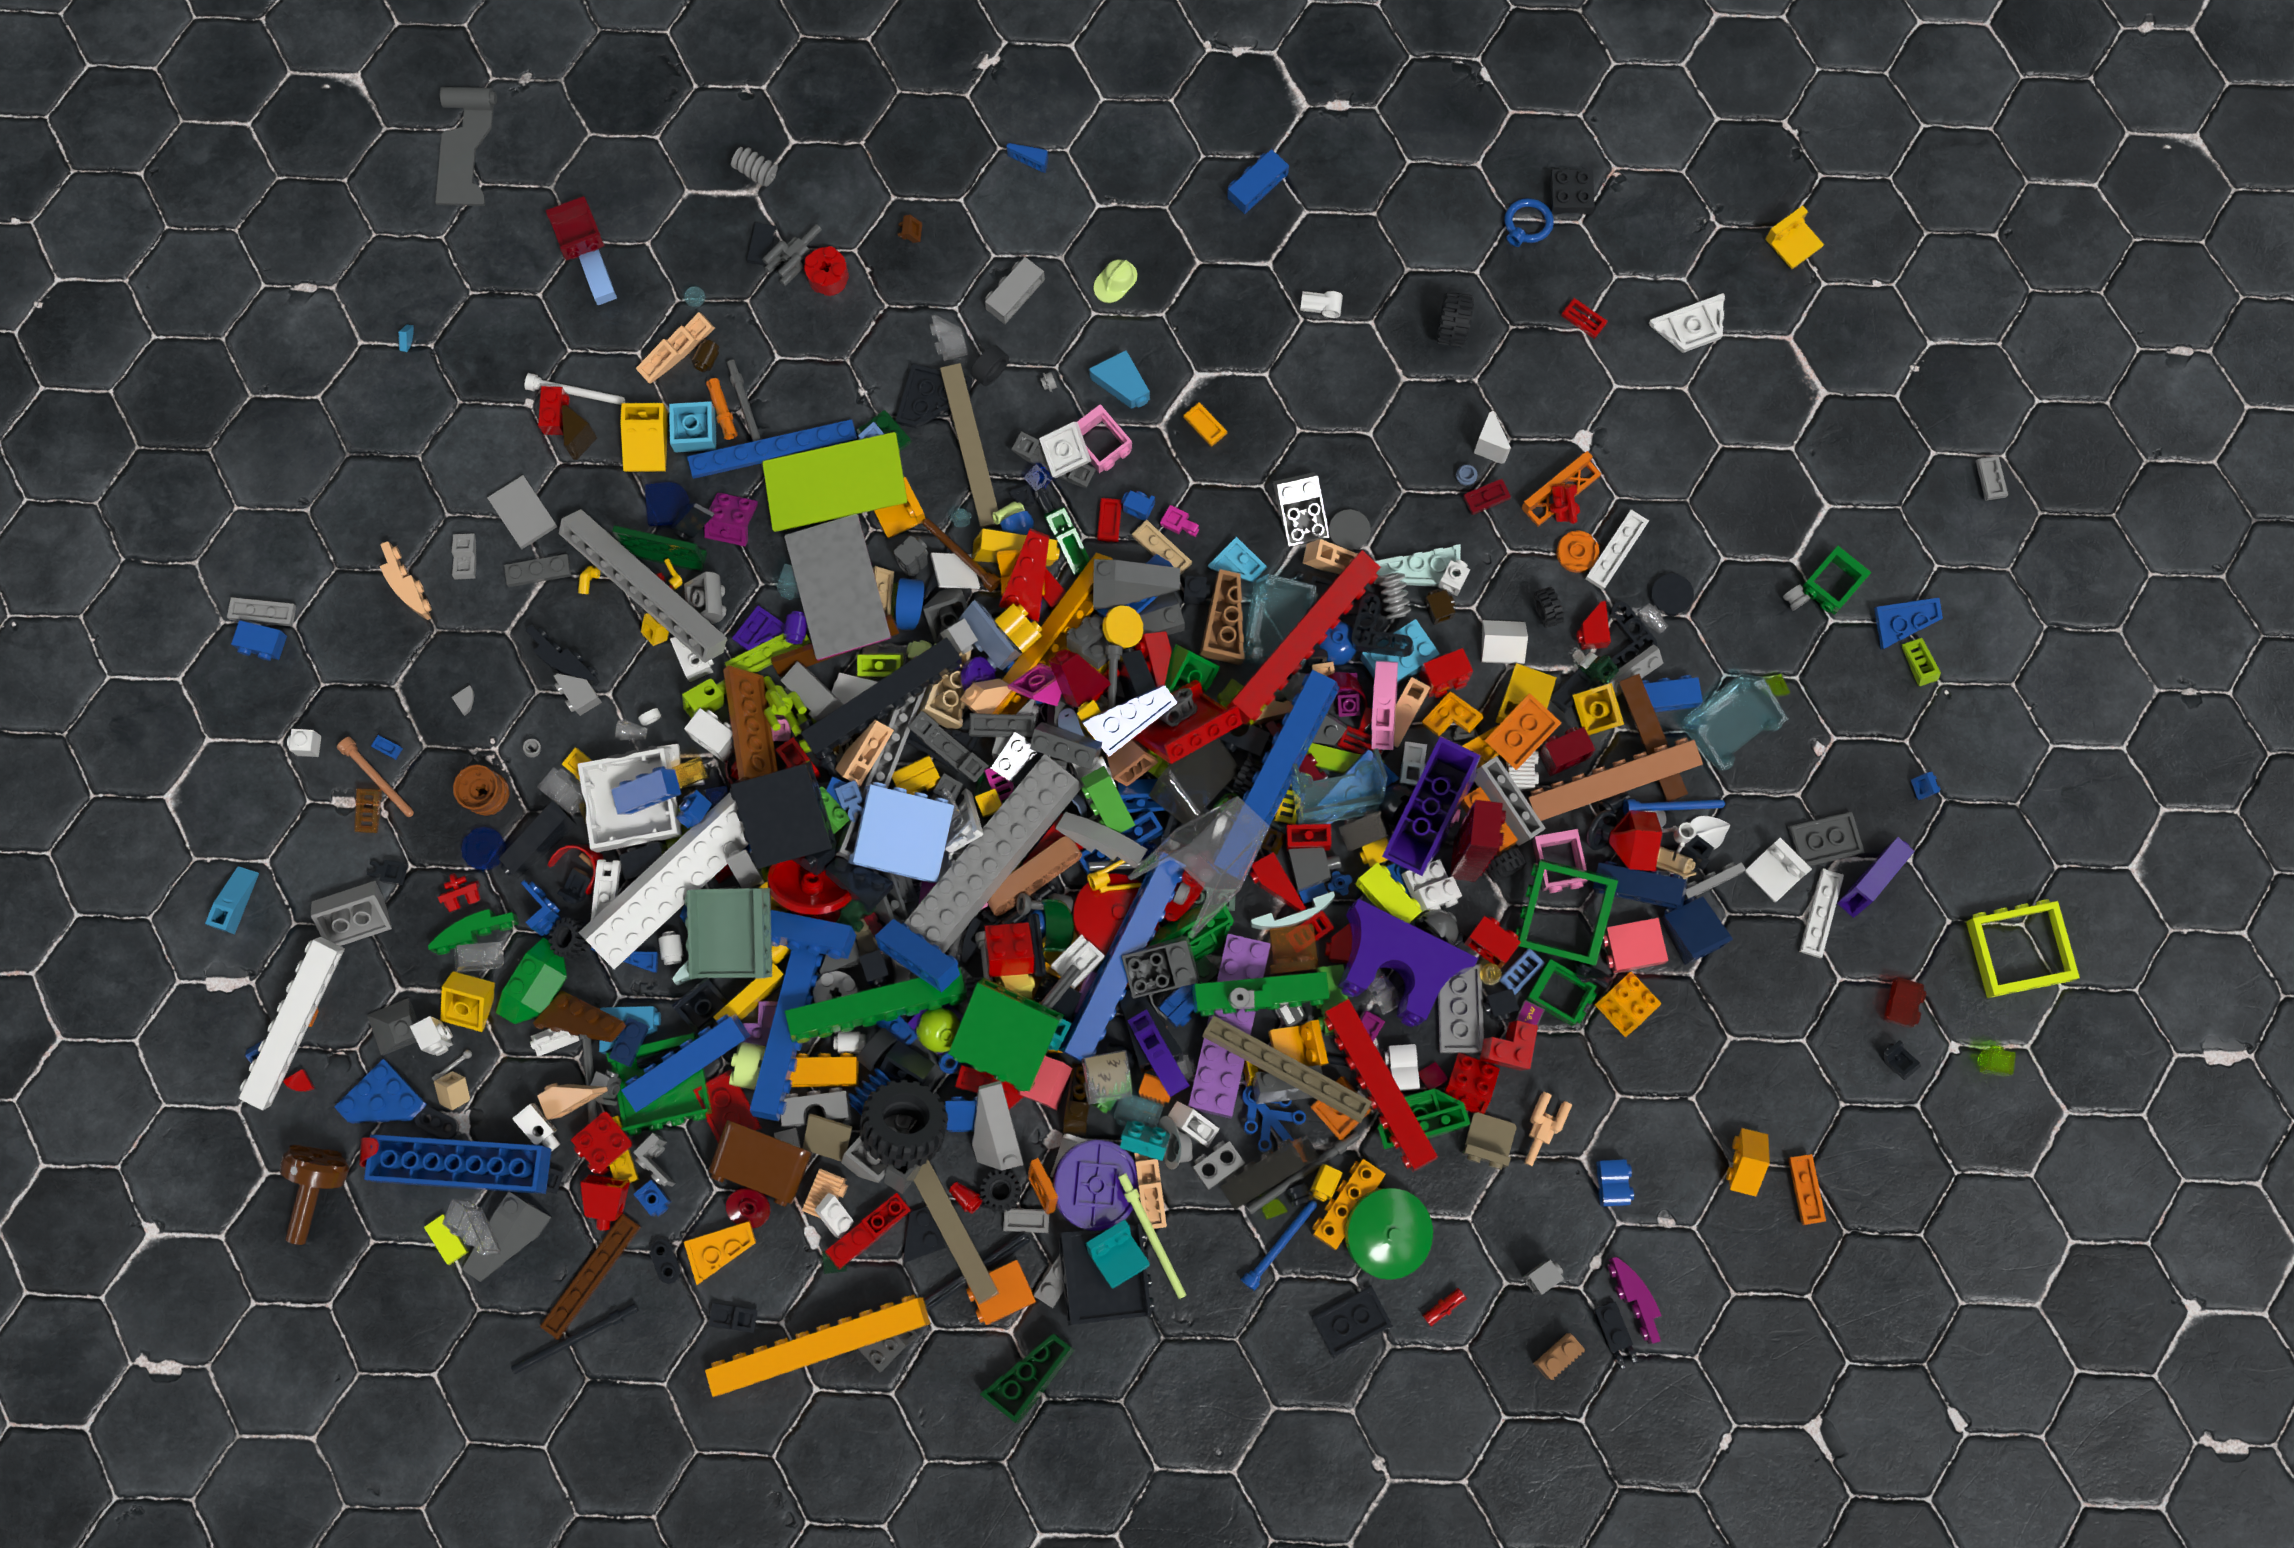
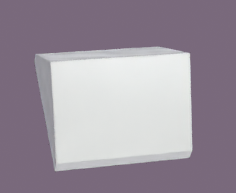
M1494 411L1489 412L1474 453L1502 464L1506 462L1511 447Z
M1483 620L1481 662L1524 664L1528 641L1526 623Z

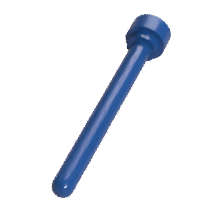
M1625 799L1623 802V812L1626 815L1630 810L1723 808L1725 802L1723 800L1640 803L1635 799Z
M1314 1200L1309 1201L1254 1271L1246 1272L1240 1279L1253 1291L1257 1289L1260 1285V1276L1315 1210L1317 1203Z

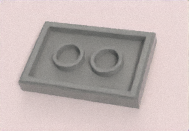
M523 475L487 497L521 549L558 527Z

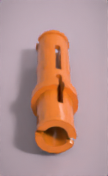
M710 379L706 382L716 410L717 422L720 423L724 438L726 440L733 439L734 436H737L732 421L733 415L728 410L719 379Z

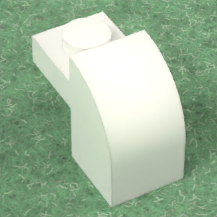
M1405 742L1400 771L1401 784L1417 785L1426 765L1424 763L1427 744Z

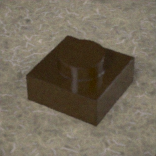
M1269 827L1259 847L1271 853L1274 852L1277 855L1286 835Z

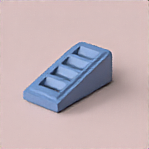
M1527 949L1499 981L1508 989H1513L1514 995H1516L1540 970L1545 962L1532 949ZM1527 956L1537 964L1535 967L1525 959ZM1521 963L1531 970L1529 974L1519 966ZM1515 969L1525 977L1523 980L1513 972ZM1509 975L1519 983L1517 987L1507 979Z

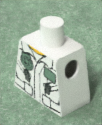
M537 1103L529 1104L512 1118L534 1145L542 1143L545 1147L551 1148V1152L560 1145L553 1135L557 1129L550 1120H546L544 1112ZM538 1126L544 1129L542 1135L537 1132Z

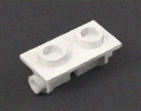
M551 1029L530 1036L532 1040L530 1044L532 1049H535L537 1057L580 1041L578 1036L570 1035L569 1032H554Z

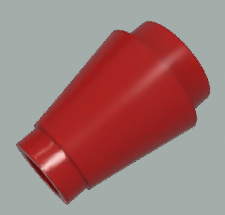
M955 1182L949 1190L962 1209L971 1214L979 1208L983 1201L980 1198V1194L959 1182Z

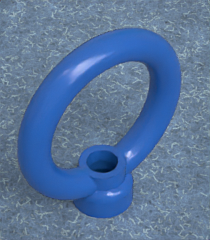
M1527 198L1514 202L1505 214V226L1509 232L1507 241L1515 247H1520L1523 242L1534 243L1545 239L1553 229L1554 219L1551 210L1544 203L1535 199ZM1523 207L1536 208L1544 215L1545 226L1539 233L1526 234L1523 229L1514 226V213Z

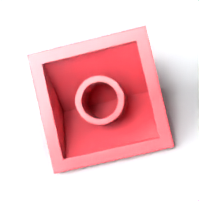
M1045 1056L1034 1081L1035 1085L1029 1092L1019 1090L1018 1094L1057 1110L1073 1068L1061 1061Z

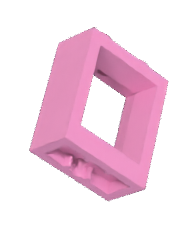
M1101 404L1077 421L1082 436L1102 421L1122 444L1102 461H1099L1087 447L1091 459L1090 463L1099 473L1103 470L1108 471L1111 469L1116 460L1120 457L1125 458L1128 456L1132 449L1130 438Z
M1578 829L1535 836L1532 844L1536 863L1538 864L1539 858L1544 859L1543 847L1571 843L1576 868L1587 870ZM1545 869L1541 886L1542 891L1549 890V893H1556L1562 891L1563 887L1570 886L1571 889L1584 887L1583 884L1588 880L1577 877L1549 882Z

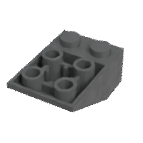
M1188 935L1122 955L1133 998L1198 983L1199 975Z

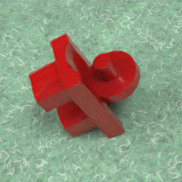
M1574 484L1553 485L1554 504L1550 505V512L1556 514L1557 522L1576 523L1577 514L1580 513V507L1575 503L1574 499L1577 493V486Z
M455 873L449 875L450 881L444 883L445 889L451 887L454 889L442 893L438 897L439 902H444L448 911L451 912L461 908L458 896L463 894L468 904L480 901L481 898L478 890L480 883L476 880L461 886L460 884L467 882L466 877L458 878Z

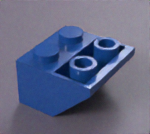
M951 1097V1101H945L948 1114V1132H974L978 1097H973V1101H966L964 1097Z

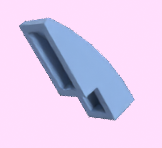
M599 249L580 255L579 258L597 305L617 299Z

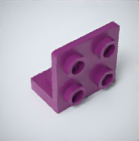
M717 493L709 508L710 511L714 512V515L705 525V538L746 547L748 542V524L758 506V502L747 498Z

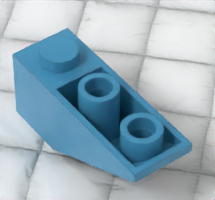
M238 866L214 901L205 924L235 935L259 873Z

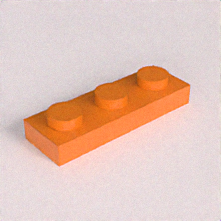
M1813 1155L1788 1158L1802 1225L1826 1222Z

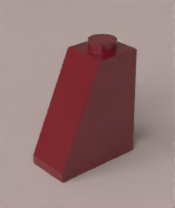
M1064 649L1057 652L1049 660L1064 700L1069 705L1079 708L1111 685L1107 678L1077 653Z

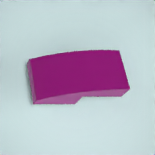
M1348 673L1357 679V673ZM1339 689L1336 695L1338 716H1360L1358 691Z

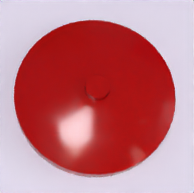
M793 860L774 864L769 869L768 888H770L771 896L776 902L791 911L803 914H825L844 907L852 900L851 894L846 889H841L825 875L826 870L816 876Z
M1108 874L1110 883H1107V886L1141 883L1127 875ZM1088 882L1074 901L1072 918L1077 937L1079 938L1083 935L1088 942H1091L1106 956L1139 888L1100 893L1099 889L1093 891ZM1159 922L1157 923V925H1156V927H1155V929H1154V930H1156V933H1157V931H1158Z

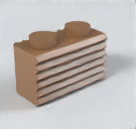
M1567 1333L1533 1364L1546 1379L1554 1380V1377L1561 1374L1564 1368H1568V1365H1571V1362H1574V1359L1578 1358L1581 1352H1585V1349L1571 1333Z

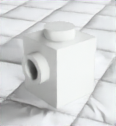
M291 729V735L287 739L289 750L297 756L319 757L321 735L314 730Z

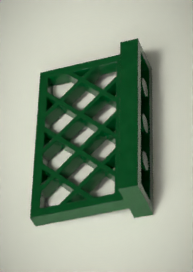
M619 526L613 527L612 532L617 540L636 558L665 564L664 560L669 559L672 566L702 573L707 551L699 549L697 544Z

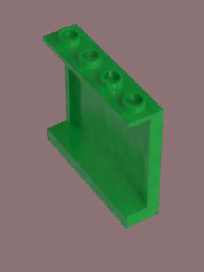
M983 977L976 985L948 1054L960 1063L966 1062L973 1065V1068L979 1072H988L994 1075L993 1077L998 1081H1007L1013 1084L1016 1089L1029 1092L1035 1085L1034 1081L1064 1015Z
M692 1033L641 1045L631 1068L610 1059L611 1052L606 1053L608 1062L612 1064V1070L619 1073L618 1077L622 1079L617 1098L623 1126L621 1129L628 1133V1136L641 1134V1130L647 1128L650 1131L663 1129V1125L669 1123L672 1126L685 1124L684 1120L693 1118V1121L703 1120L707 1118L706 1114H712L704 1068L638 1112H635L621 1091L627 1087L626 1081L636 1075L638 1078L645 1075L643 1070L646 1068H638L637 1057L679 1047L689 1039L695 1041L698 1039L696 1034ZM702 1086V1089L698 1091V1093L706 1109H702L693 1091L694 1089Z

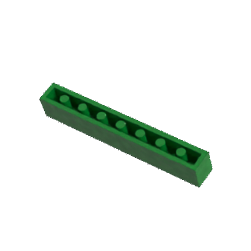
M958 968L960 975L942 993L923 979L916 978L786 1010L785 1014L792 1042L804 1043L812 1037L819 1036L824 1038L832 1035V1032L840 1030L841 1032H849L857 1026L869 1027L876 1024L877 1021H893L901 1015L913 1016L920 1013L921 1010L929 1009L932 1011L941 1008V1005L949 1003L951 1005L960 1004L963 1000L967 999L961 969Z

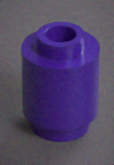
M793 611L786 617L785 641L791 644H802L806 637V617L802 612Z

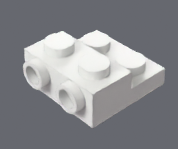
M1440 859L1431 862L1423 876L1410 870L1401 874L1411 897L1420 904L1421 913L1428 910L1441 909L1440 906L1443 905L1446 908L1458 903V898L1462 897L1454 877L1448 878Z

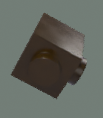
M1439 589L1433 590L1426 596L1424 603L1433 625L1454 617L1456 613L1454 609L1455 601L1451 594L1448 595L1446 589L1442 591Z

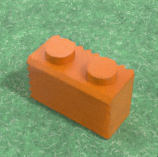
M1147 1073L1144 1074L1139 1089V1098L1147 1099L1148 1102L1152 1101V1103L1156 1102V1104L1160 1103L1161 1106L1165 1102L1169 1103L1171 1097L1168 1095L1159 1077Z

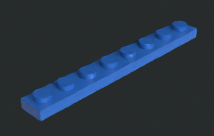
M847 420L696 454L687 458L692 478L694 479L761 464L765 460L856 441L857 436L853 421Z

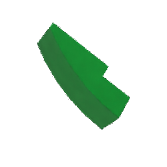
M1060 507L1044 515L1043 517L1054 539L1057 540V545L1073 575L1083 571L1090 559L1065 508Z

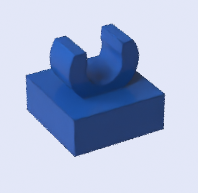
M1933 772L1925 773L1911 780L1918 800L1928 798L1940 792L1941 788L1938 787L1935 780L1937 778L1933 775Z

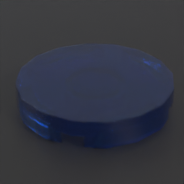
M476 828L463 840L461 847L462 857L468 865L476 870H491L501 863L499 858L506 851L505 840L500 833L492 828Z

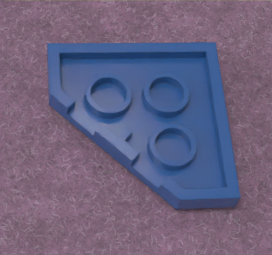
M382 1059L335 1108L347 1122L354 1124L360 1122H390L392 1120L411 1121L427 1104L388 1061Z

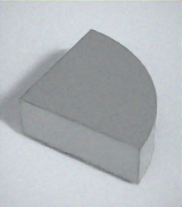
M469 685L452 696V699L464 716L472 709L475 697L473 688Z

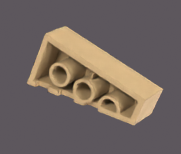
M971 650L963 655L961 652L958 653L962 658V664L956 672L952 674L948 672L942 676L943 679L938 684L927 686L917 714L923 711L936 723L949 730H956L962 727V712L965 704L959 699L964 695L965 691L961 683V672L966 661L970 660Z

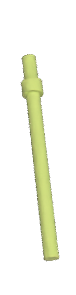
M1126 1173L1120 1175L1118 1178L1126 1192L1124 1195L1127 1202H1131L1178 1299L1185 1297L1186 1293L1139 1200L1140 1195L1137 1189L1133 1188Z

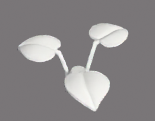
M1646 811L1657 813L1662 833L1674 832V839L1679 843V847L1674 854L1673 860H1675L1676 854H1680L1685 844L1696 835L1708 842L1714 849L1718 848L1730 828V824L1721 819L1699 816L1690 823H1682L1679 827L1673 826L1663 829L1662 827L1666 824L1665 812ZM1659 871L1661 872V875L1670 876V874H1674L1669 871Z

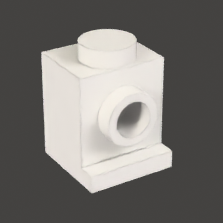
M1451 560L1438 587L1458 596L1470 572V569L1467 568L1468 565L1461 560H1456L1455 562ZM1452 572H1455V573L1459 574L1460 576L1455 577V576L1452 574Z

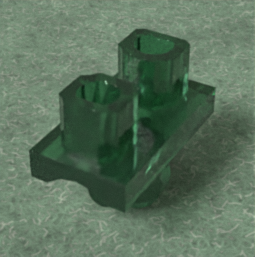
M852 899L840 911L841 915L836 923L852 926L853 930L859 933L864 927V922L860 920L863 914L871 915L876 907L868 913L861 902H856Z

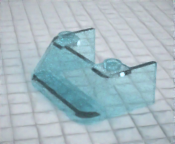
M1378 748L1373 750L1372 761L1360 762L1356 766L1354 774L1313 781L1310 774L1300 773L1297 763L1293 764L1291 785L1299 825L1323 824L1379 812V807L1384 802L1387 774Z

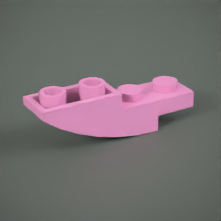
M1376 661L1371 749H1394L1398 662Z

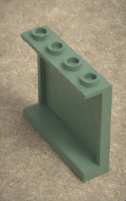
M770 888L687 890V895L685 896V905L687 907L685 925L688 929L686 949L689 958L687 962L689 979L706 977H772Z

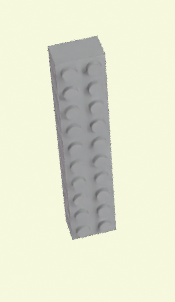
M1044 754L983 827V835L968 845L904 923L915 934H921L928 943L937 945L945 953L1083 785Z

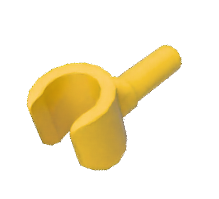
M666 559L664 562L673 576L668 582L674 589H677L682 585V578L676 573L670 560Z

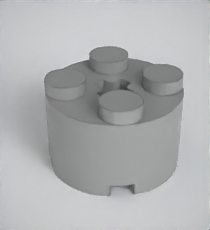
M833 971L825 973L819 978L813 990V997L815 1003L835 999L832 995L838 990L842 994L841 997L859 993L860 991L855 981L849 975Z

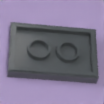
M1852 812L1788 827L1795 853L1809 867L1865 853Z

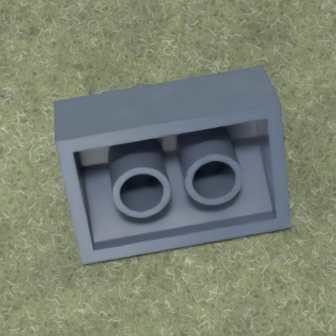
M974 600L960 616L959 620L965 618L978 639L974 645L980 652L985 651L989 656L987 661L994 669L998 667L1003 670L1022 655L981 603Z

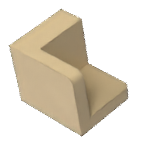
M452 1071L434 1081L438 1101L441 1105L454 1110L470 1101L465 1077Z

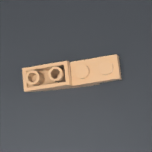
M389 541L380 544L387 563L381 565L380 568L390 587L418 615L427 620L431 619L429 611L432 608L428 600L424 599L422 595L424 588L420 580L416 581L411 575L409 576L405 565L401 566L399 559L402 556L398 547H393Z

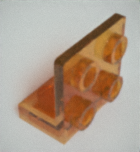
M1313 924L1270 930L1274 964L1270 965L1271 974L1316 969L1319 967Z

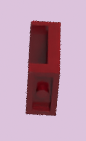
M585 196L546 210L566 261L605 246Z

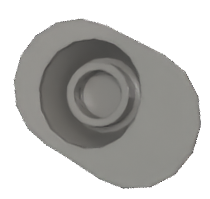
M1162 1117L1158 1127L1170 1133L1164 1160L1166 1166L1172 1170L1176 1169L1179 1163L1189 1162L1193 1159L1192 1142L1187 1134L1178 1130L1171 1117Z

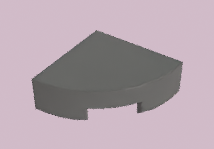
M1458 726L1454 733V741L1473 740L1476 738L1475 728L1468 733Z

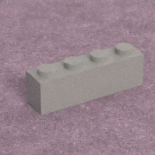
M1497 756L1476 769L1478 774L1474 780L1475 783L1483 789L1491 802L1503 803L1502 810H1506L1505 822L1518 839L1516 842L1518 846L1546 829Z

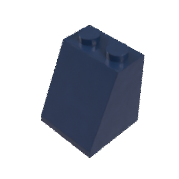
M1693 896L1685 900L1682 910L1668 908L1664 911L1665 915L1660 918L1684 965L1724 947L1733 940L1703 896L1698 899Z

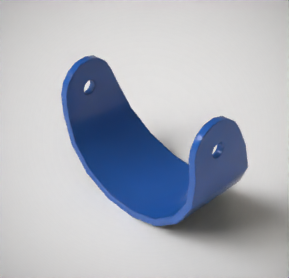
M900 578L896 599V623L899 629L914 630L918 625L924 598L923 580Z

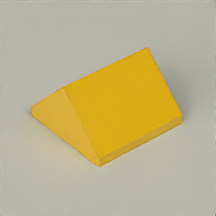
M1612 683L1573 695L1581 725L1585 727L1588 735L1624 725Z

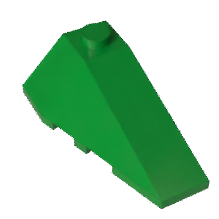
M1176 644L1171 653L1164 686L1172 693L1197 680L1201 683L1202 690L1206 691L1211 686L1220 666Z

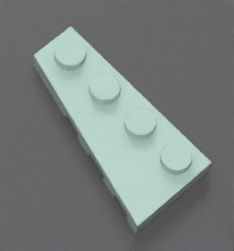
M1460 544L1449 548L1434 549V551L1418 552L1409 556H1398L1375 561L1381 567L1376 574L1382 576L1390 573H1404L1405 578L1400 581L1406 582L1407 585L1439 586L1450 561L1460 560ZM1452 572V574L1455 577L1460 576L1459 574ZM1378 576V578L1374 581V584L1381 583L1382 581H1384V578H1380Z

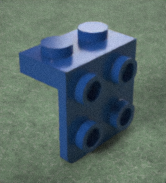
M523 880L521 884L542 906L526 923L539 935H547L553 931L552 926L556 924V921L561 920V917L557 914L560 910L552 901L545 897L546 894L539 886H536L532 881L528 883Z

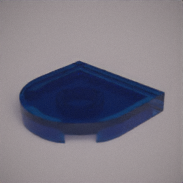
M676 483L645 484L649 527L672 524L680 507L690 504L686 491Z

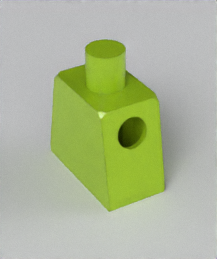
M708 679L682 694L684 710L691 719L700 708L705 712L710 710L714 713L724 705V695L727 693L725 679L718 684H715L712 679Z

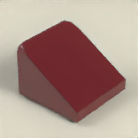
M1436 1062L1418 1072L1419 1078L1427 1091L1435 1089L1448 1081L1447 1076Z

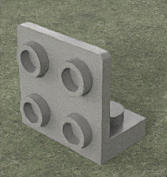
M652 1133L633 1152L637 1156L635 1161L642 1168L648 1171L651 1170L653 1172L651 1177L659 1185L673 1187L676 1183L651 1159L653 1156L657 1158L665 1150L664 1145L667 1142L661 1136Z

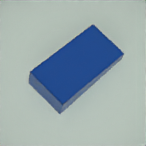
M379 735L371 745L374 749L395 760L403 749Z
M1324 883L1300 891L1298 894L1305 906L1312 903L1313 898L1328 892Z

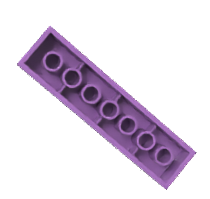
M1228 934L1217 982L1263 978L1271 943ZM1236 1009V1013L1223 1014V1011H1214V1015L1208 1018L1207 1026L1213 1016H1216L1250 1035L1255 1012H1245V1009ZM1204 1038L1188 1107L1196 1111L1231 1119L1245 1060Z

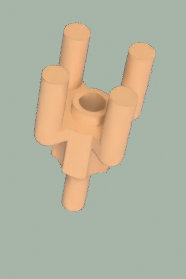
M1546 1092L1540 1095L1530 1118L1533 1126L1529 1136L1534 1141L1524 1162L1529 1166H1533L1542 1143L1549 1145L1553 1135L1562 1130L1572 1107L1571 1103L1564 1101L1556 1117L1544 1113L1552 1096Z

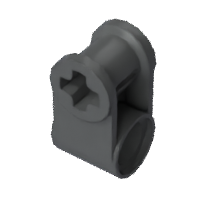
M1184 688L1175 692L1172 696L1178 703L1158 719L1170 726H1176L1189 716L1194 715L1198 708L1193 703L1191 689Z

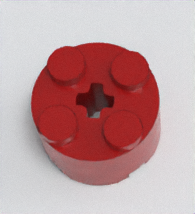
M829 246L816 249L805 258V273L810 287L815 292L825 296H832L840 293L845 288L849 272L843 255L834 247Z

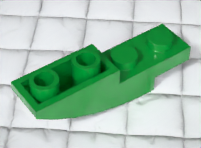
M490 909L477 912L445 929L428 945L430 951L437 953V955L448 954L450 949L454 948L459 950L469 949L472 947L471 944L478 943L476 934L478 936H486L492 934L491 931L500 929V931L511 930L514 925L519 924L518 916L513 912L495 916V913Z

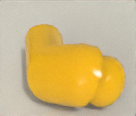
M588 566L580 574L578 593L589 594L590 581L593 578H599L601 574L597 567Z

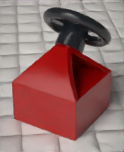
M1603 810L1590 824L1587 833V843L1592 850H1600L1610 843L1629 869L1656 871L1662 829L1656 812L1630 810L1617 825L1616 814L1612 810ZM1606 816L1610 817V823L1608 824L1603 822V818ZM1596 827H1598V828H1597V834H1596V836H1595V838H1594L1595 829H1596Z

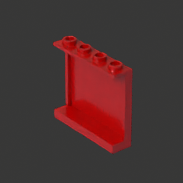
M1194 680L1171 693L1173 695L1180 689H1191L1193 703L1198 708L1194 715L1189 716L1176 726H1170L1156 719L1133 737V739L1172 764L1242 725L1238 706L1235 705L1227 709L1203 694L1201 683Z

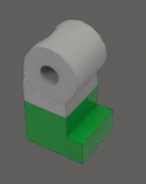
M1262 984L1260 991H1247L1244 988H1236L1229 995V1004L1235 1009H1270L1272 1007L1271 984Z

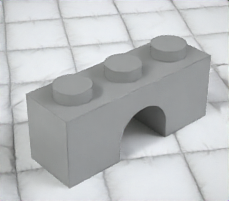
M842 1088L829 1089V1093L820 1094V1091L807 1092V1096L798 1097V1094H787L784 1100L786 1101V1110L784 1115H781V1123L784 1128L807 1125V1112L814 1106L824 1108L826 1119L832 1121L850 1120L848 1092L842 1091Z

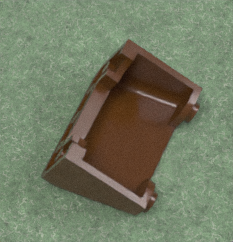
M727 1120L708 1172L712 1174L710 1178L722 1183L724 1179L730 1180L774 1197V1203L786 1207L787 1203L793 1204L812 1153Z

